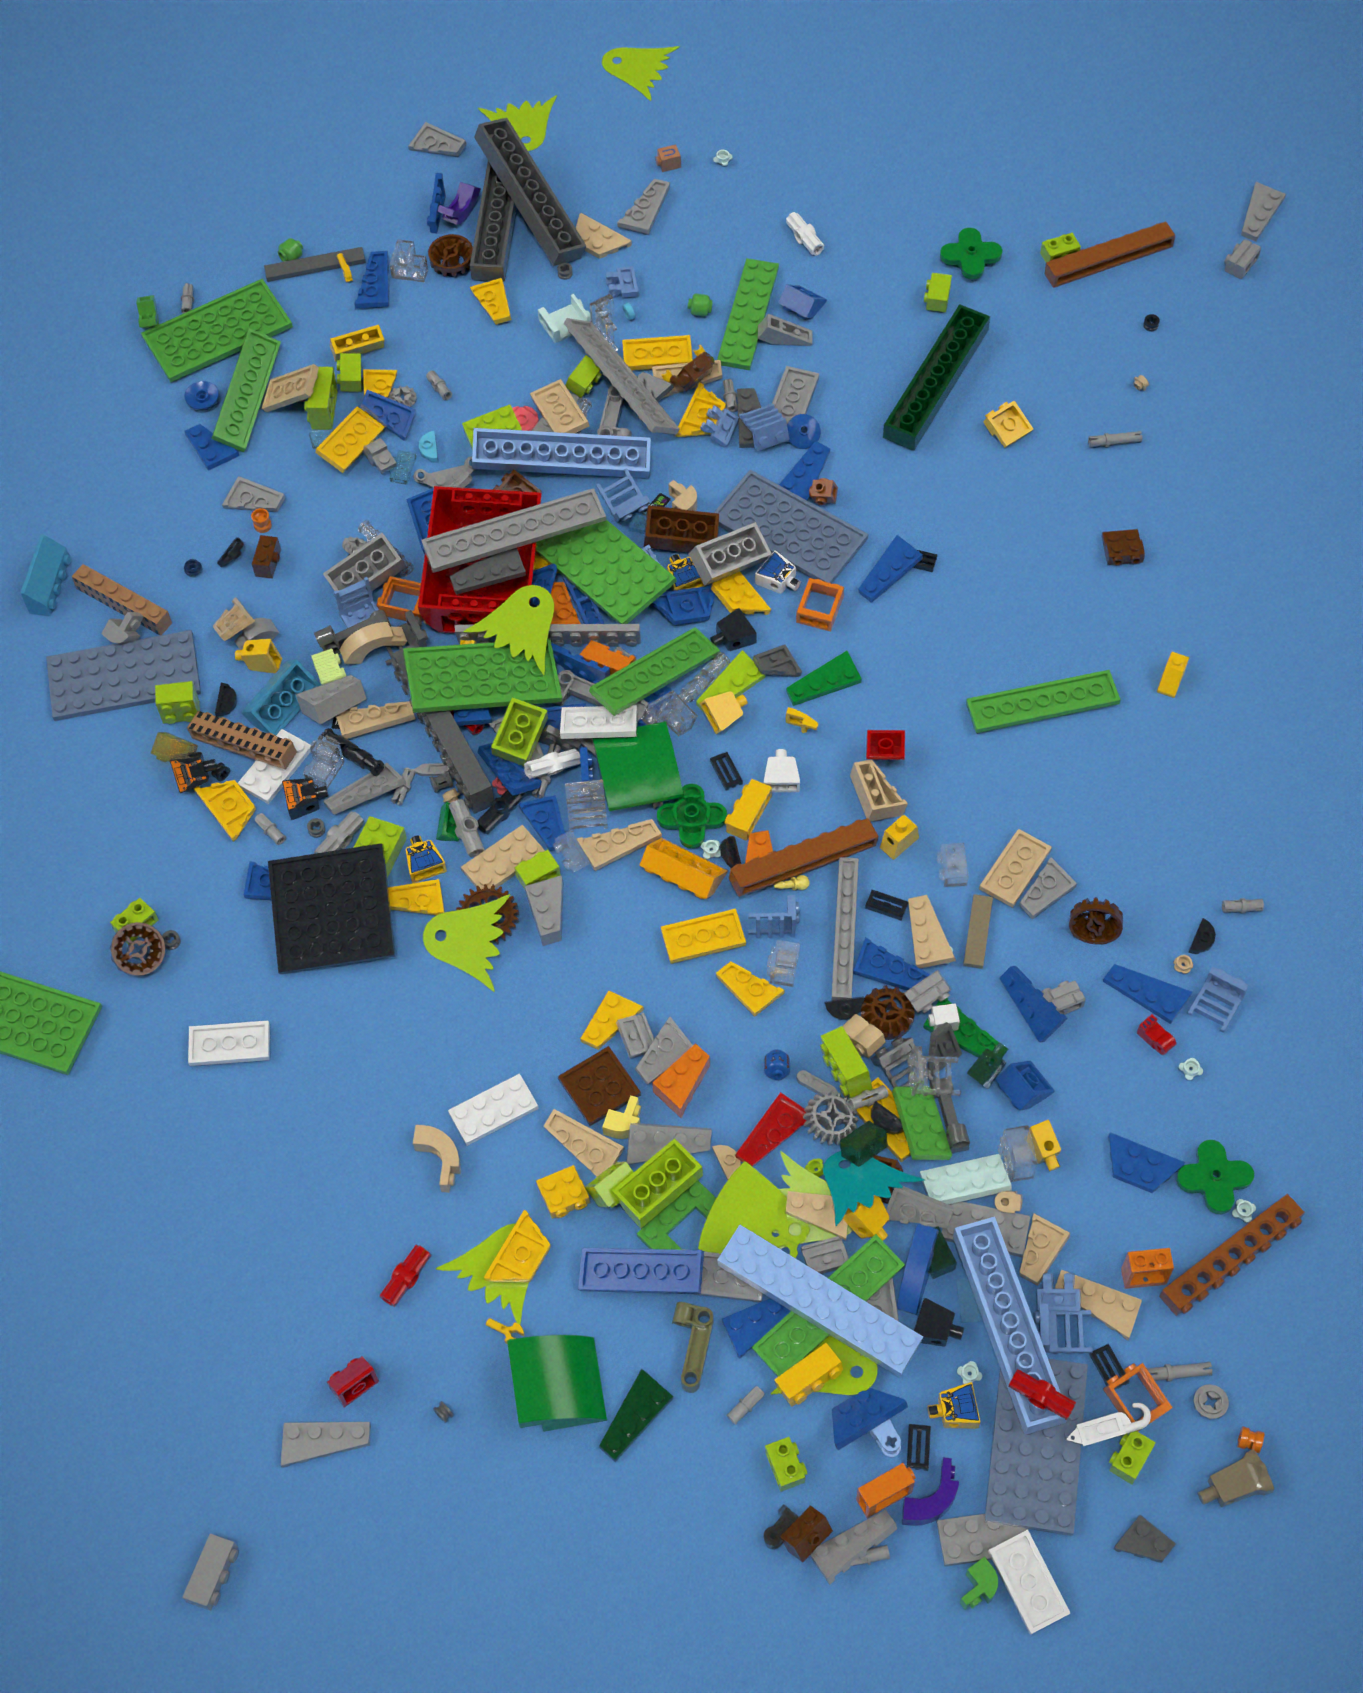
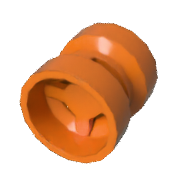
M258 508L252 512L251 518L255 530L259 533L268 532L272 527L268 511L264 508Z
M1242 1426L1237 1447L1241 1449H1254L1259 1454L1264 1441V1432H1253L1250 1428Z

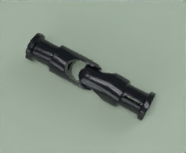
M327 728L322 732L320 736L321 742L330 745L340 755L351 760L362 769L369 770L373 776H378L383 771V761L376 760L369 752L360 749L342 735L335 734L331 728Z

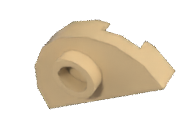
M725 1145L712 1146L714 1154L728 1181L734 1171L741 1165V1161L735 1156L737 1152Z

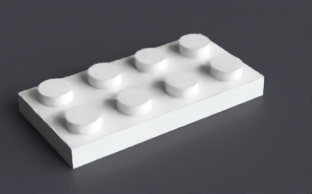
M632 705L615 716L604 706L562 708L561 739L636 737L637 705Z
M283 729L276 736L290 739L297 751L287 769L285 770L256 760L238 782L242 790L267 804L273 800L283 787L282 781L289 780L313 750L312 745Z
M269 1021L189 1027V1066L270 1060Z
M519 1073L449 1109L448 1113L466 1146L538 1110L539 1107Z
M1028 1530L988 1550L1029 1634L1070 1614Z

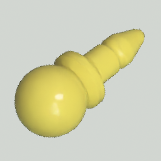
M799 875L796 878L791 877L789 881L775 884L774 888L805 890L809 887L810 881L807 876Z

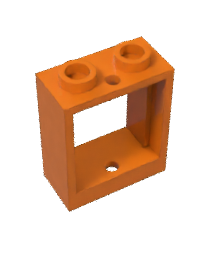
M390 576L388 582H385L383 585V594L377 600V607L379 610H384L387 617L406 621L405 612L410 610L390 606V601L395 591L419 596L421 583ZM418 597V600L412 612L414 616L419 617V620L422 624L423 618L421 617L418 610Z
M809 578L796 612V623L831 632L844 597V587L824 582L820 579ZM811 591L836 597L830 614L805 608Z
M1170 1248L1128 1252L1121 1267L1124 1288L1166 1285L1174 1269Z
M1135 1363L1124 1369V1375L1120 1378L1118 1375L1113 1376L1106 1381L1108 1386L1103 1388L1117 1411L1126 1414L1131 1423L1142 1420L1144 1415L1135 1421L1114 1388L1137 1374L1157 1404L1150 1411V1423L1173 1408L1143 1363L1138 1366Z
M901 1463L859 1487L856 1501L866 1518L868 1519L911 1494L916 1477L910 1467L906 1468L904 1463Z

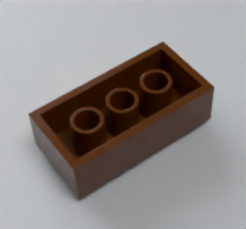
M648 505L643 547L650 545L651 548L690 553L695 546L718 537L719 514Z

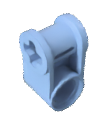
M890 1419L869 1431L885 1456L893 1458L900 1453L901 1439ZM890 1442L891 1444H895V1447L892 1448V1446L890 1445L887 1446V1443Z

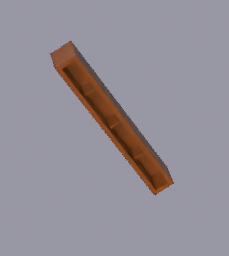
M1165 221L1122 237L1096 244L1090 248L1067 254L1055 260H1050L1046 262L1044 274L1052 287L1055 288L1171 248L1174 245L1176 235Z
M868 818L856 820L848 826H840L829 833L824 832L818 837L807 838L799 844L788 845L780 851H772L761 858H753L745 864H737L730 869L729 880L738 897L837 861L839 857L845 858L875 847L879 836Z

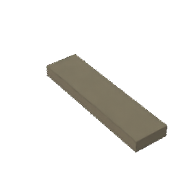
M973 895L963 966L983 969L993 897Z

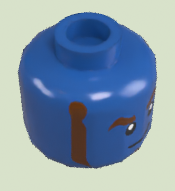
M779 1049L767 1053L764 1058L765 1074L774 1080H781L787 1077L790 1073L789 1055Z

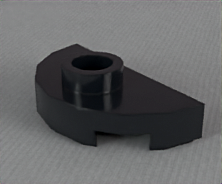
M236 537L217 561V564L223 567L231 560L237 559L242 553L240 550L244 542L239 537Z
M222 682L215 709L216 717L229 714L237 704V695L234 689L229 684Z
M729 836L721 842L720 854L727 865L732 868L737 864H741L735 836Z
M1202 918L1188 953L1199 954L1200 952L1208 951L1215 942V929L1204 918Z
M864 996L826 1001L824 1003L827 1011L832 1016L847 1020L861 1011V1006L864 1004Z
M875 1101L871 1108V1118L874 1124L886 1133H902L904 1130L901 1119Z

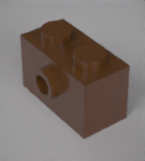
M260 535L252 561L255 577L273 579L281 552L278 537Z
M810 1505L780 1538L788 1552L803 1563L833 1530L826 1517Z

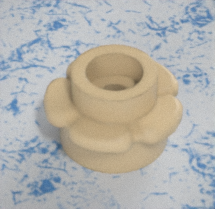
M1143 375L1134 377L1135 382L1133 384L1135 388L1139 391L1141 389L1145 391L1149 386L1148 380Z
M455 788L442 794L443 802L451 803L458 800L457 796L460 793Z
M1180 955L1174 960V968L1177 972L1186 974L1193 968L1192 959L1187 955Z

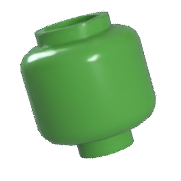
M289 238L279 245L277 252L283 262L291 261L302 256L303 246L300 241Z
M695 293L692 299H688L687 309H690L691 314L694 316L706 317L708 313H711L712 300H710L709 295Z

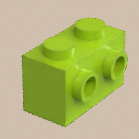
M1069 233L1043 241L1040 254L1045 262H1049L1067 254L1078 252L1081 250V246L1074 234Z
M932 273L931 280L927 279L926 289L929 291L925 292L924 302L927 303L926 310L946 312L952 275Z
M340 353V360H337V371H340V374H337V384H340V390L345 392H361V353Z
M585 355L568 377L565 384L566 388L582 398L585 393H590L594 386L592 384L600 380L602 376L600 373L601 369L594 364L593 359Z
M548 849L544 852H538L531 859L521 861L514 867L516 877L524 889L527 885L561 876L560 867Z
M138 898L136 901L131 902L122 913L117 914L110 923L113 930L117 933L119 929L131 923L140 922L153 926L159 920L155 911L141 898ZM131 937L130 940L133 942L138 937Z
M1137 1431L1123 1436L1119 1443L1123 1447L1119 1453L1115 1451L1109 1461L1112 1464L1109 1471L1133 1485L1156 1442Z
M786 1437L765 1445V1453L780 1492L805 1483V1475H808L804 1462L800 1463L797 1455L800 1453L796 1442L792 1443L790 1437Z

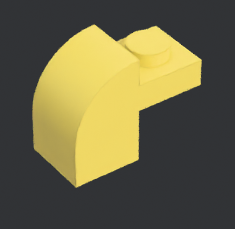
M630 1096L625 1113L611 1109L608 1110L602 1127L603 1135L616 1139L629 1138L630 1123H640V1118L638 1117L641 1106L639 1105L638 1097Z

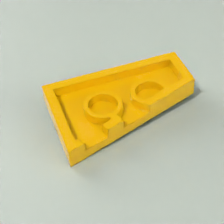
M502 278L470 287L471 292L495 325L512 320Z
M731 961L716 972V977L754 1017L785 992L784 989L769 984V981L752 975L750 971Z
M608 990L581 1036V1042L599 1050L616 1035V1032L619 1030L616 1024L617 1020L640 1014L644 1010V1006Z

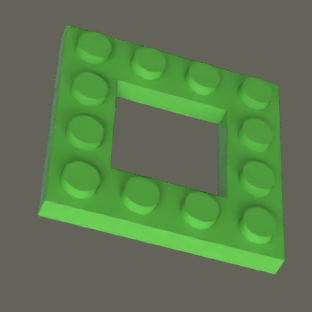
M696 1181L649 1221L637 1233V1237L649 1249L682 1250L668 1234L695 1209L707 1219L716 1197L699 1181Z

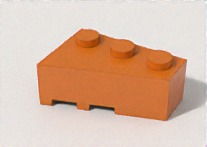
M593 640L579 654L587 662L593 660L601 668L604 666L609 667L610 675L636 661V657L633 655L629 657L624 656L620 650L613 652L609 650V646Z
M695 1043L652 1082L653 1093L680 1118H682L687 1105L693 1098V1094L710 1067V1056Z

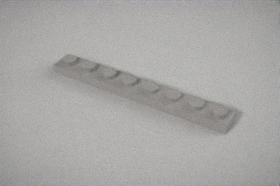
M839 857L831 1000L852 998L859 858Z

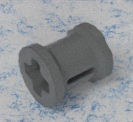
M448 771L437 777H429L435 793L439 789L448 786L450 788L453 787Z

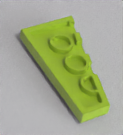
M742 650L697 699L696 705L703 711L699 704L706 698L729 691L733 692L736 698L763 680L765 674L760 673L754 661Z

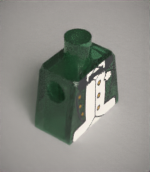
M1000 1042L993 1051L986 1048L968 1070L967 1074L989 1089L1007 1062L1002 1058L1009 1049ZM994 1059V1063L989 1066L990 1060Z

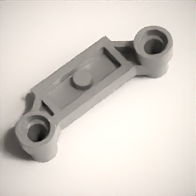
M471 456L465 460L464 465L433 473H427L423 469H418L415 471L413 478L415 482L419 484L424 483L432 488L434 486L449 487L463 472L471 474L476 469H472V466L469 465V461L472 460ZM418 473H423L424 478H418Z

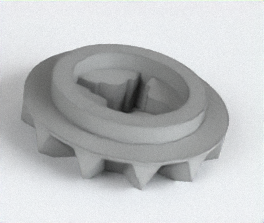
M407 385L405 387L399 386L397 389L393 388V391L389 392V399L411 407L416 402V393L413 388H409ZM401 394H404V400L400 397Z
M350 536L349 538H344L342 547L346 552L352 554L368 542L364 541V539Z
M1204 1385L1194 1395L1195 1409L1201 1416L1207 1417L1209 1420L1219 1419L1228 1409V1397L1224 1390L1216 1385ZM1207 1396L1211 1400H1217L1214 1408L1211 1405H1204L1208 1400Z

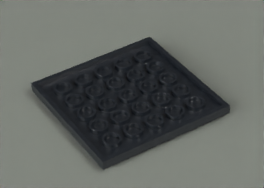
M382 843L268 861L277 964L280 975L396 957L384 845Z

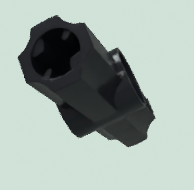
M507 790L501 797L495 798L492 801L491 807L477 820L479 830L484 834H489L501 821L508 819L513 808L526 796L525 792L512 796Z

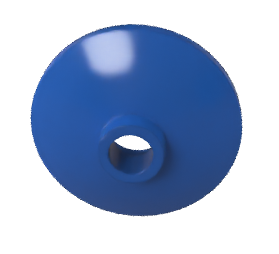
M199 381L186 389L184 397L186 403L191 408L207 409L217 402L219 391L213 383Z
M799 414L791 418L787 424L788 441L794 447L807 449L815 441L818 442L821 429L814 417L807 414ZM802 427L807 429L806 433L801 432Z

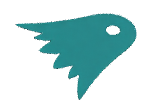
M843 1150L834 1153L825 1161L823 1166V1174L834 1204L836 1226L841 1222L848 1208L853 1213L856 1211L857 1202L871 1208L874 1201L873 1195L891 1198L888 1186L903 1188L899 1182L925 1181V1179L894 1169L857 1150ZM843 1160H848L851 1162V1165L848 1168H841L839 1163Z

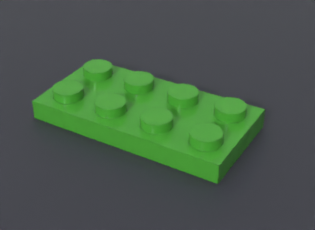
M894 1087L892 1094L912 1160H950L952 1152L931 1087Z

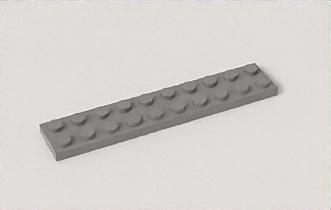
M566 318L563 324L567 327L568 332L585 349V353L594 360V364L602 370L603 375L620 392V396L629 403V407L638 414V418L646 424L647 429L652 433L677 434L679 427L595 325L590 321Z
M593 488L421 541L434 573L606 521V515Z
M551 624L547 638L551 640V643L558 646L571 644L577 647L582 644H589L591 640L601 644H608L609 646H618V644L636 646L641 644L639 624ZM455 625L458 644H460V640L492 643L495 642L497 637L496 634L492 637L484 638L487 631L463 632L473 625Z

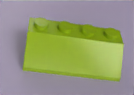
M674 1138L614 1188L612 1192L627 1215L642 1228L703 1176V1168Z

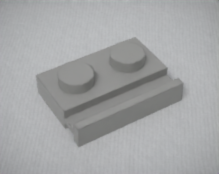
M641 1013V1015L617 1020L616 1024L629 1058L644 1055L654 1041L645 1014Z
M839 1236L801 1247L805 1264L820 1274L837 1270L849 1259L842 1239Z

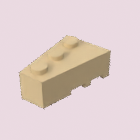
M873 760L855 762L850 777L866 819L868 818L871 822L904 815L908 803L905 799L902 800L897 794V789L887 782L886 776Z

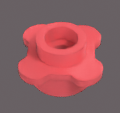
M497 777L492 781V786L496 787L499 795H503L507 788L502 786L503 783Z

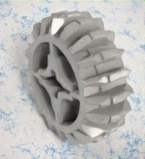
M833 1090L828 1095L825 1091L820 1095L816 1094L813 1097L814 1100L810 1099L808 1101L809 1106H806L804 1109L806 1113L803 1115V1119L807 1120L804 1126L810 1127L807 1131L808 1134H815L813 1140H816L818 1137L821 1138L820 1144H823L825 1140H827L828 1146L832 1145L833 1141L836 1145H839L841 1141L846 1142L848 1137H851L854 1134L853 1131L857 1128L855 1123H857L858 1117L854 1116L857 1110L851 1111L847 1104L848 1097L840 1098L841 1092L834 1096ZM827 1105L825 1111L816 1113L818 1107ZM845 1124L844 1129L834 1132L836 1125Z

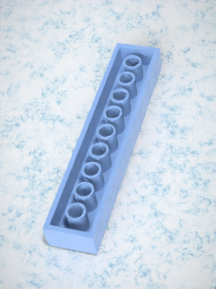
M474 428L472 469L512 471L514 469L515 471L626 477L623 470L627 468L634 478H648L650 472L651 438Z
M991 1217L956 1227L953 1239L1024 1435L1066 1423L1067 1420L1048 1409H1040L1034 1406L1027 1397L1008 1387L1015 1372L1019 1369L1036 1380L1049 1382L1060 1393L996 1218Z
M742 1225L738 1226L717 1260L719 1267L899 1378L922 1342L923 1336Z

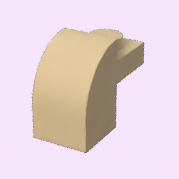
M672 480L669 483V495L675 499L672 502V508L696 511L697 492L695 488L691 485L686 489L681 483Z

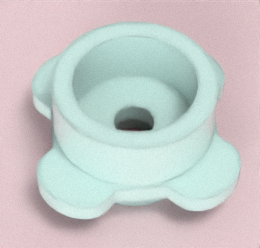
M722 149L716 153L713 161L722 166H727L729 160L732 159V155L727 150Z
M708 840L701 844L705 859L710 857L719 858L721 856L719 841Z
M1190 1058L1185 1063H1180L1179 1070L1183 1071L1187 1080H1192L1193 1077L1200 1076L1203 1073V1069L1195 1058Z
M1237 1200V1206L1232 1211L1233 1217H1239L1246 1223L1251 1222V1216L1256 1211V1206L1249 1201Z
M973 1361L957 1369V1374L961 1375L963 1384L982 1379V1373L979 1372L976 1363Z

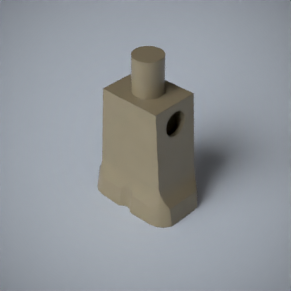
M1252 1449L1238 1462L1211 1475L1208 1479L1210 1487L1199 1491L1198 1496L1203 1505L1217 1499L1220 1506L1224 1507L1253 1495L1273 1493L1274 1486L1266 1465L1262 1462L1256 1451Z

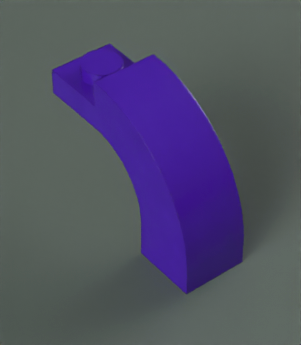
M460 182L453 202L449 206L439 205L438 212L443 213L442 219L456 225L463 223L473 211L481 188Z
M943 1457L940 1487L935 1494L923 1499L905 1497L902 1525H926L938 1520L950 1509L959 1487V1481L950 1480L955 1478V1466L951 1465L952 1458Z

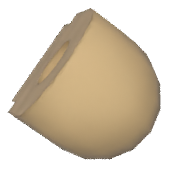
M1002 1191L995 1197V1206L998 1210L1007 1213L1021 1211L1023 1195L1018 1194L1017 1191Z

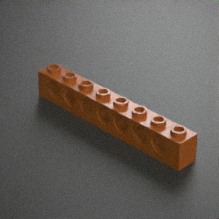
M1287 1193L1165 1287L1159 1297L1176 1316L1181 1312L1186 1314L1193 1308L1192 1304L1196 1300H1199V1302L1204 1300L1209 1295V1290L1213 1287L1216 1290L1225 1283L1224 1279L1227 1276H1235L1241 1270L1240 1266L1244 1263L1249 1265L1256 1259L1255 1255L1258 1252H1266L1272 1246L1271 1242L1275 1239L1280 1241L1286 1236V1231L1289 1228L1295 1229L1303 1222L1301 1218L1305 1212ZM1276 1217H1281L1285 1223L1278 1222ZM1260 1229H1266L1269 1235H1264ZM1245 1241L1252 1242L1254 1247L1247 1246ZM1229 1253H1235L1239 1259L1231 1258ZM1213 1265L1221 1266L1223 1271L1215 1270ZM1198 1277L1205 1278L1207 1283L1199 1282ZM1182 1289L1189 1290L1191 1295H1184Z

